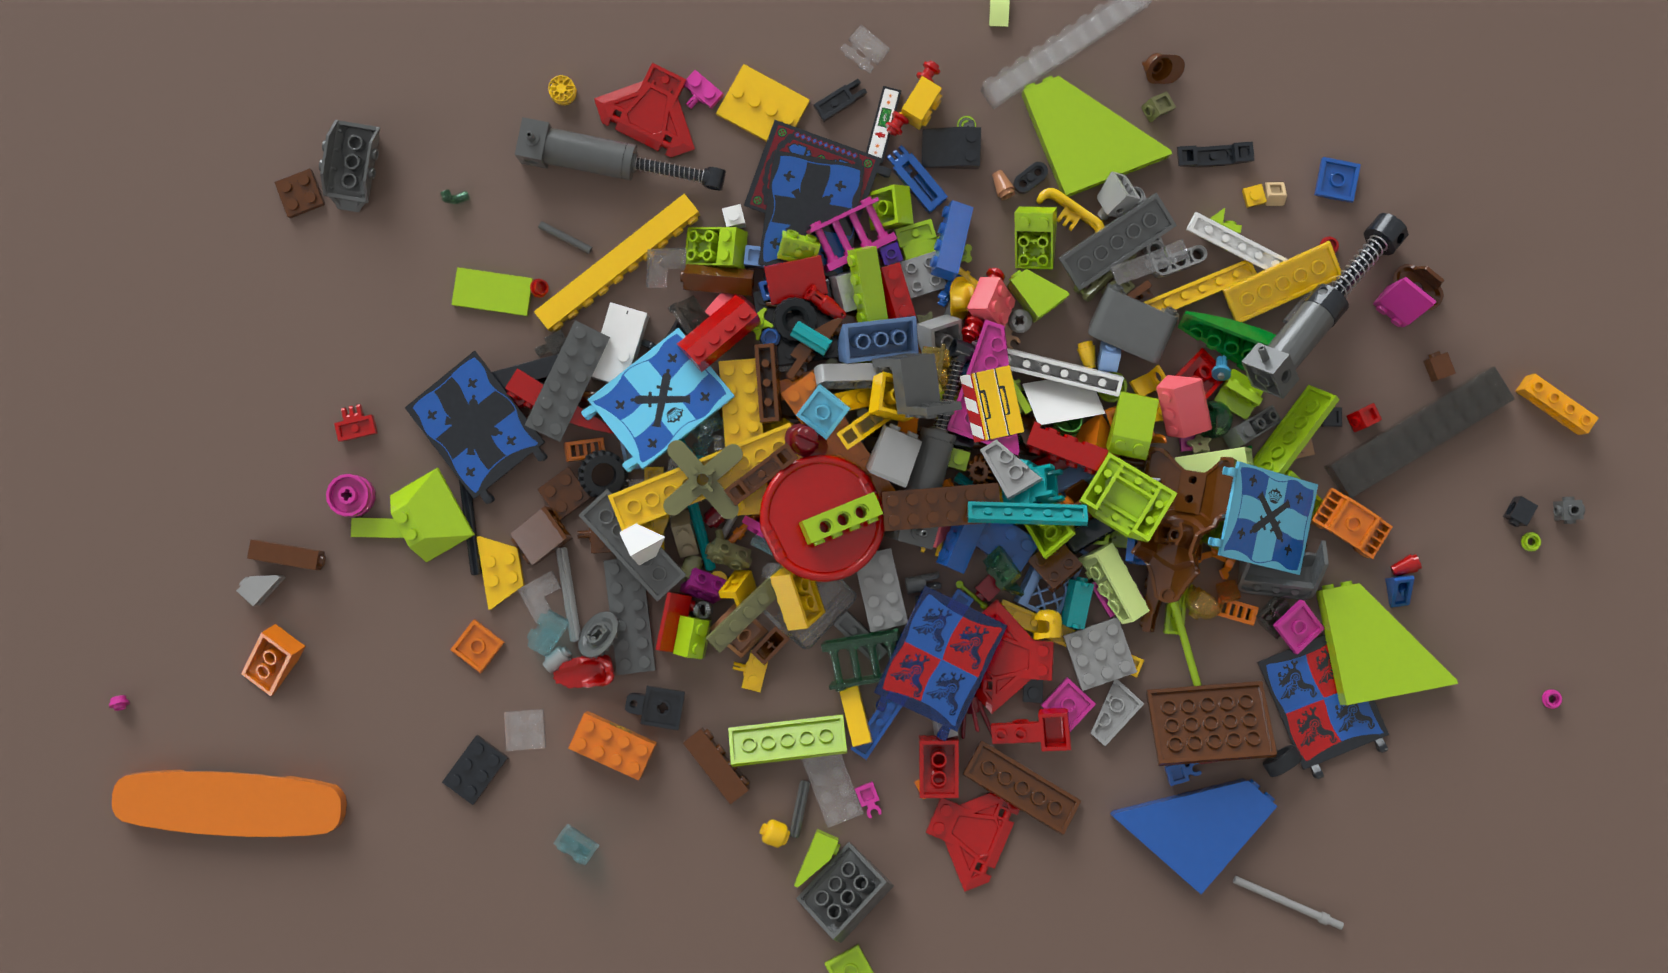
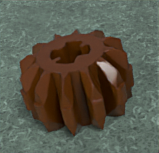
M983 454L981 456H974V460L968 462L971 467L966 470L971 473L968 478H973L972 484H988L997 480Z

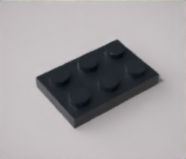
M476 735L442 783L474 805L506 762L508 756L479 735Z

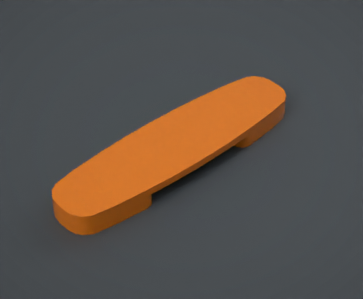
M160 770L132 773L119 779L114 785L112 792V810L115 816L122 822L169 831L220 836L287 837L325 834L342 824L345 819L347 806L346 795L336 784L294 776L278 777L235 772Z

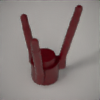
M978 697L967 698L961 708V738H965L966 711L967 714H972L975 730L979 732L976 713L980 710L991 734V724L983 709L982 702L978 701Z

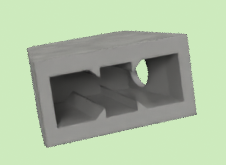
M1113 171L1110 173L1097 195V199L1102 206L1097 215L1102 220H1107L1109 216L1118 218L1140 201L1141 198L1126 175Z

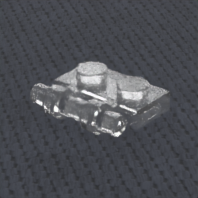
M862 25L849 38V42L853 46L849 47L844 43L840 48L848 59H853L859 64L858 67L860 69H865L868 73H871L874 69L869 63L873 61L878 65L890 51L888 46ZM860 50L866 55V57L862 58L856 52Z

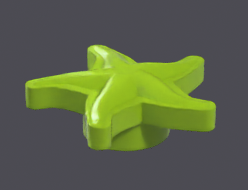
M766 308L761 309L757 313L761 323L752 330L756 334L757 341L760 340L763 329L768 327L774 328L773 324L765 320Z

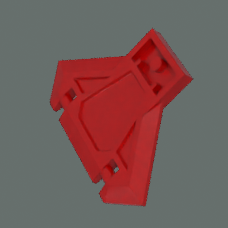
M652 62L642 82L594 98L603 124L609 126L611 121L616 123L615 130L657 151L661 147L667 149L665 155L670 158L695 150L679 102V97L687 82L685 78ZM616 110L622 113L620 117L615 115ZM666 136L672 138L671 142L665 140Z
M995 600L978 616L977 623H983V625L987 626L995 624V627L1002 628V631L990 649L977 679L981 681V686L974 689V695L978 697L991 714L1031 679L1052 681L1054 641L1034 640L999 600ZM977 630V637L980 639L978 642L981 644L982 634L978 633ZM976 646V665L980 662V657L977 654L979 646ZM988 681L993 682L992 689L988 688Z
M991 792L962 804L955 803L946 798H940L926 830L927 834L945 841L964 892L990 881L991 875L986 874L989 867L995 869L1014 825V822L1009 820L1011 814L1018 815L1020 811ZM1000 809L1005 810L1002 817L998 815ZM977 862L982 863L979 870L975 869Z

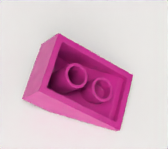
M1404 277L1388 285L1374 301L1373 305L1376 306V310L1379 313L1391 318V322L1394 325L1403 328L1411 324L1437 301L1407 277Z

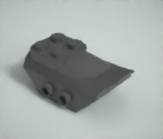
M335 120L328 131L326 140L322 143L323 159L319 162V170L321 171L323 196L329 197L335 203L337 209L360 212L361 208L369 202L372 179L376 175L374 164L379 156L380 127Z

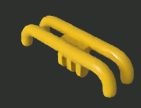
M1055 188L1044 189L1036 199L1038 204H1042L1046 199H1052L1064 207L1057 218V222L1059 223L1065 217L1066 220L1062 225L1066 227L1069 221L1072 222L1068 229L1070 231L1073 230L1080 219L1091 226L1095 233L1105 227L1098 217Z

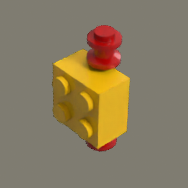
M931 60L923 63L925 69L923 72L916 74L919 82L902 107V111L899 113L893 111L892 122H886L885 126L888 133L893 136L897 134L902 135L901 127L903 124L908 125V123L919 130L922 126H927L931 119L932 110H937L942 98V88L932 80L934 75L940 74L937 63Z

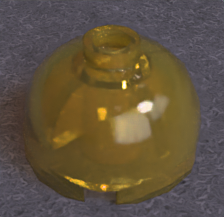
M1194 584L1190 586L1185 595V606L1190 610L1188 614L1196 620L1199 618L1204 620L1212 619L1224 607L1221 602L1215 601L1216 598L1200 587L1196 588Z

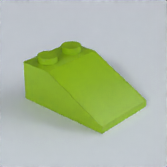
M1120 391L1106 443L1107 450H1109L1108 453L1146 460L1152 440L1159 399Z
M1024 524L1045 559L1075 535L1072 525Z

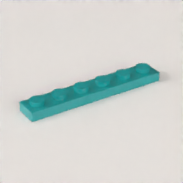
M968 501L967 505L968 522L1072 526H1087L1088 524L1087 505Z

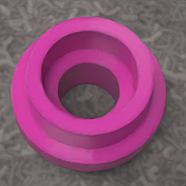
M1546 690L1542 695V703L1550 709L1558 708L1562 703V696L1556 690ZM1552 695L1553 701L1549 702V697Z
M125 695L115 696L110 699L109 708L114 709V711L124 710L130 702Z

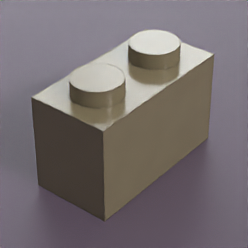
M689 510L682 511L678 515H670L671 529L680 558L699 554L698 541Z

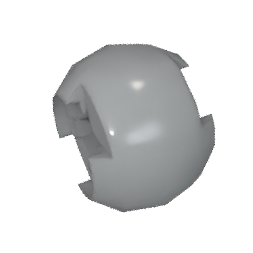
M1024 309L1013 311L1008 319L1009 327L1016 333L1028 331L1032 325L1031 314ZM1022 317H1024V318H1023V321H1024L1025 323H1024L1023 325H1022V324H1019V325L1017 326V323H1018V322L1016 321V319H1017V318H1020V319H1021Z

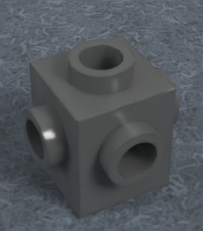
M1562 497V501L1553 502L1555 521L1564 520V524H1576V520L1584 519L1585 506L1582 500H1575V497Z

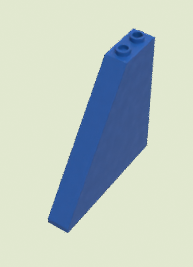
M1245 778L1113 810L1110 814L1196 891L1202 894L1278 806L1273 803L1275 799L1267 792L1263 794L1258 790L1260 786L1254 780L1250 779L1248 781Z

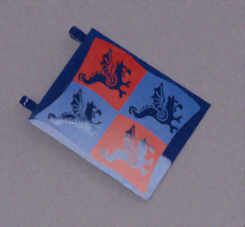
M924 586L874 693L880 695L875 708L884 712L888 700H891L942 724L937 737L946 741L950 729L958 731L1007 625Z

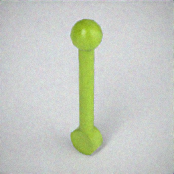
M958 580L956 582V587L962 588L980 604L981 609L985 610L988 608V604L982 602L964 586L963 581Z

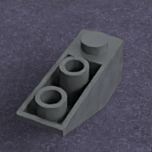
M1271 405L1221 435L1229 449H1234L1253 440L1282 420L1274 406Z

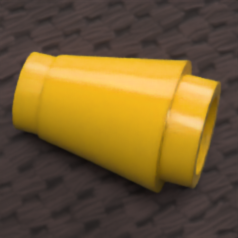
M1093 341L1078 343L1077 351L1083 366L1095 368L1096 356Z

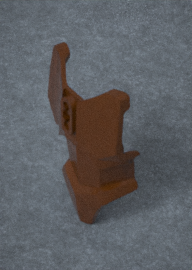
M1150 446L1145 474L1151 478H1161V484L1177 493L1149 542L1138 540L1137 545L1131 551L1132 554L1146 564L1152 581L1154 597L1164 603L1178 602L1189 585L1201 573L1196 553L1203 536L1210 534L1218 526L1219 522L1225 521L1233 477L1223 475L1222 471L1224 466L1235 468L1237 462L1235 458L1220 457V461L1208 471L1197 472L1184 469L1167 450ZM1194 478H1197L1196 483L1193 484V483H1192L1193 479H1194ZM1193 497V501L1189 503V498Z

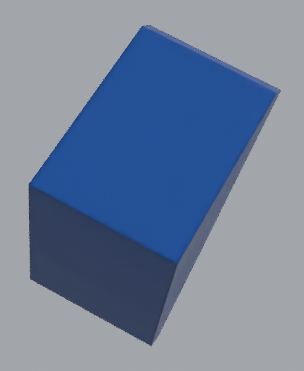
M1404 575L1385 578L1391 608L1410 605L1414 576Z

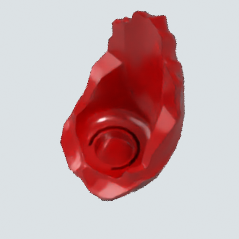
M606 654L603 656L599 655L598 658L593 657L592 659L585 656L573 658L570 661L563 662L559 670L553 673L555 683L562 684L568 689L574 687H603L609 685L615 676L612 660Z

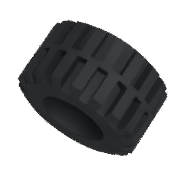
M593 451L580 462L578 480L584 491L592 497L598 498L606 489H609L612 494L623 490L622 488L627 484L626 478H628V473L622 466L624 461L610 451ZM600 463L610 465L614 471L612 481L605 486L595 484L591 477L592 470Z

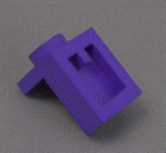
M898 242L879 248V255L883 259L885 266L903 260Z

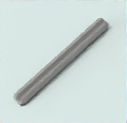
M566 547L556 549L570 641L576 642L580 640L581 631L568 551Z

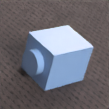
M1101 341L1097 357L1098 370L1117 372L1121 358V349Z

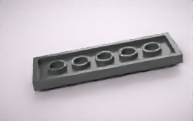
M1154 193L1058 259L1076 288L1080 291L1177 225L1159 195Z
M576 320L574 321L524 426L558 442L561 441L610 339L609 336Z
M606 489L579 516L656 601H659L687 574L662 547H660L656 557L638 565L634 561L620 535L622 530L608 498V495L612 493L609 489Z
M619 559L604 560L609 612L613 613L620 623L618 628L620 632L617 634L618 639L613 642L617 675L655 671L656 664L647 590Z

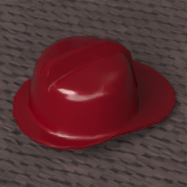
M800 423L794 424L785 433V443H788L795 454L801 457L826 455L828 449L827 440L810 426Z

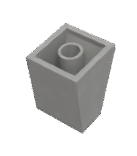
M890 423L889 426L884 424L865 467L871 474L906 488L922 441L918 438L919 435L914 432L908 431L905 433L900 431L901 427Z

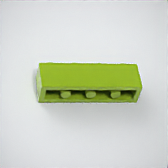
M865 246L847 250V263L851 270L850 281L854 288L853 299L857 307V321L867 322L888 319L877 246Z

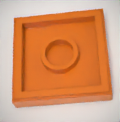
M474 619L450 650L479 673H482L505 642Z

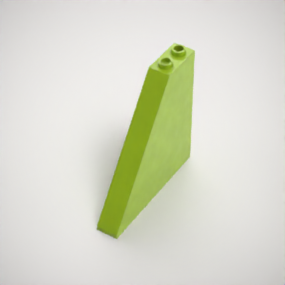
M1049 76L1044 78L1039 84H1028L1022 91L1021 96L1059 190L1068 197L1104 184L1112 171L1127 175L1168 159L1172 155V151L1060 76L1054 78Z
M1352 581L1341 582L1340 587H1334L1333 584L1324 585L1322 590L1316 591L1340 705H1351L1458 684L1457 679L1360 583L1352 584Z

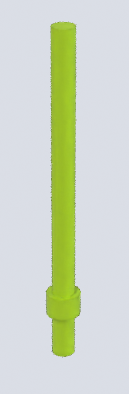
M1178 602L1170 603L1193 686H1201Z

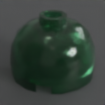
M1207 401L1212 429L1202 432L1201 435L1204 438L1216 439L1228 433L1232 426L1233 415L1228 406L1223 402Z

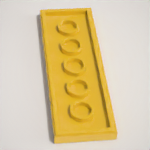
M1327 241L1222 289L1233 319L1243 323L1313 291L1318 284H1329L1337 280L1336 276H1341V268L1331 242Z

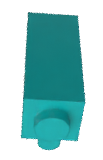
M1077 576L1076 580L1069 579L1061 615L1063 625L1076 629H1085L1094 584L1088 582V578Z

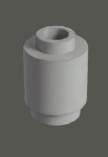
M558 646L545 658L543 666L549 673L553 674L559 670L563 662L571 660L570 656L572 654L565 646L563 648Z

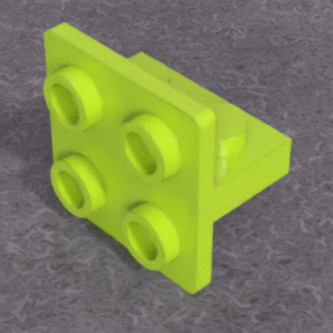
M1232 369L1230 378L1224 381L1214 398V402L1246 420L1254 407L1259 406L1263 398H1261V395L1264 391L1252 387L1248 376L1236 369Z

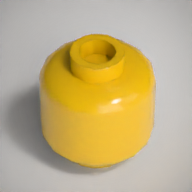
M771 819L767 823L762 824L760 834L762 835L763 843L779 848L787 843L790 831H788L786 824Z

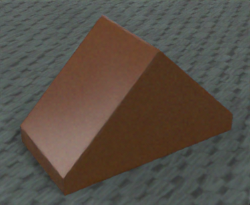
M776 625L751 653L765 665L787 643L790 637Z

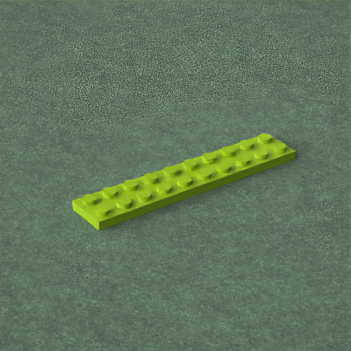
M1308 385L1253 458L1254 466L1285 474L1340 399L1334 394ZM1224 521L1219 522L1218 526L1210 534H1205L1201 541L1208 545L1209 537L1221 539ZM1208 545L1217 551L1219 550V547Z

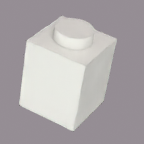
M741 204L722 208L726 227H746Z

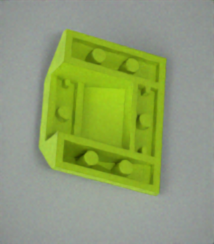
M1109 452L1081 497L1080 502L1082 505H1087V511L1094 518L1122 535L1149 542L1177 493Z
M439 468L430 471L390 495L393 519L409 548L425 562L431 561L475 535Z

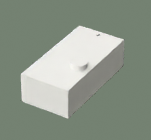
M610 302L601 333L609 336L610 339L593 372L592 379L609 383L637 360L641 341L643 340L650 317L647 313Z

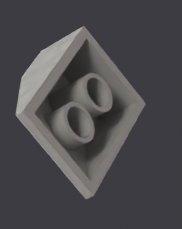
M948 314L917 324L918 344L921 352L935 353L938 382L948 379V370H950V365H952L948 355L951 342L955 338L963 341L961 333L962 320Z

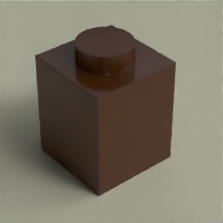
M1440 351L1429 354V359L1423 361L1431 382L1456 374L1448 352L1441 354Z

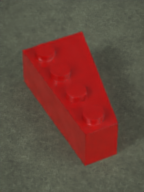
M1034 422L1026 443V448L1029 449L1030 453L1040 456V453L1048 456L1047 459L1051 461H1064L1068 467L1077 469L1078 466L1085 469V473L1095 476L1109 450L1086 441L1078 442L1079 439L1071 435L1064 434V436H1061L1060 432L1050 427L1042 429L1040 428V423Z

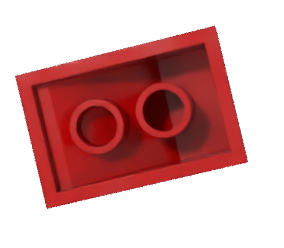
M1203 347L1174 375L1201 378L1206 399L1223 382L1212 377L1211 373L1213 367L1216 366V361Z
M919 735L920 798H959L958 736L939 739L935 735Z

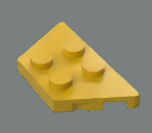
M478 536L477 543L489 610L495 608V606L506 600L514 592L525 586L519 548L517 549L515 546Z

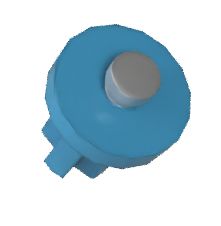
M1224 355L1216 358V366L1213 367L1211 373L1212 377L1218 381H1225L1231 376V369L1227 366L1228 360Z

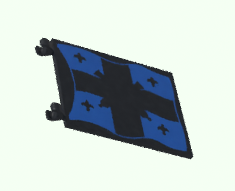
M774 150L758 265L768 266L788 262L787 260L777 258L782 231L794 230L799 235L806 236V231L811 229V224L819 220L821 223H824L859 206L864 166ZM849 216L840 219L839 222L853 248L855 228ZM830 224L822 228L834 255H837L838 259L845 256L843 253L845 250L833 225ZM813 232V233L810 234V235H814V236L817 237V235H816L815 232ZM820 244L818 255H821L824 266L828 264L826 261L828 258ZM847 263L828 273L824 270V274L830 277L849 271L850 266Z
M473 351L408 404L405 409L471 496L475 499L480 495L486 504H490L495 501L494 496L487 490L490 486L531 453H534L536 459L540 462L545 461L548 456L540 448L545 443L543 438L537 431L524 426L527 417L514 400L506 394L507 391L478 353Z

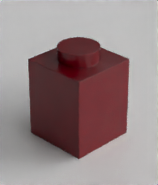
M989 572L974 587L977 591L975 595L982 602L984 600L990 602L1005 585L992 572Z

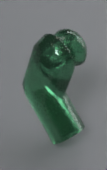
M447 189L440 193L442 196L441 200L444 203L459 204L470 200L467 191L451 195L450 190Z

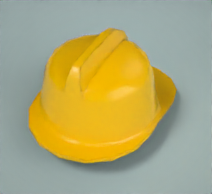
M962 276L955 278L950 286L951 316L961 320L966 317L969 311L967 307L976 288Z

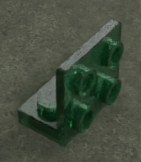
M998 546L983 560L987 567L986 571L990 576L994 577L996 580L995 584L1001 591L1005 590L1012 595L1015 594L1022 597L1024 592L1016 582L1022 574L1005 549Z

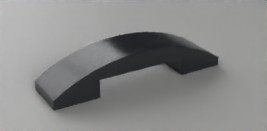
M1253 142L1197 147V145L1177 147L1178 166L1213 167L1254 161Z

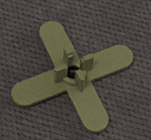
M680 440L672 441L667 448L668 455L689 479L665 499L663 504L665 512L669 515H678L703 494L723 518H735L738 515L739 507L734 505L725 493V489L717 480L742 459V449L736 444H730L706 465H703L684 442ZM700 474H705L709 478L708 483L704 486L699 485L697 482V477Z

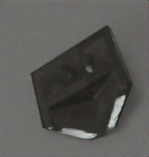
M1283 596L1273 597L1255 616L1257 622L1275 639H1278L1281 635L1274 628L1273 624L1290 609L1289 603Z

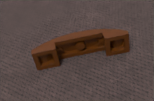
M786 442L724 491L736 506L771 480L781 469L784 470L798 457Z

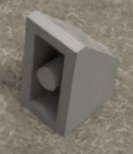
M284 575L245 577L239 583L240 587L236 591L252 606H260L286 577Z

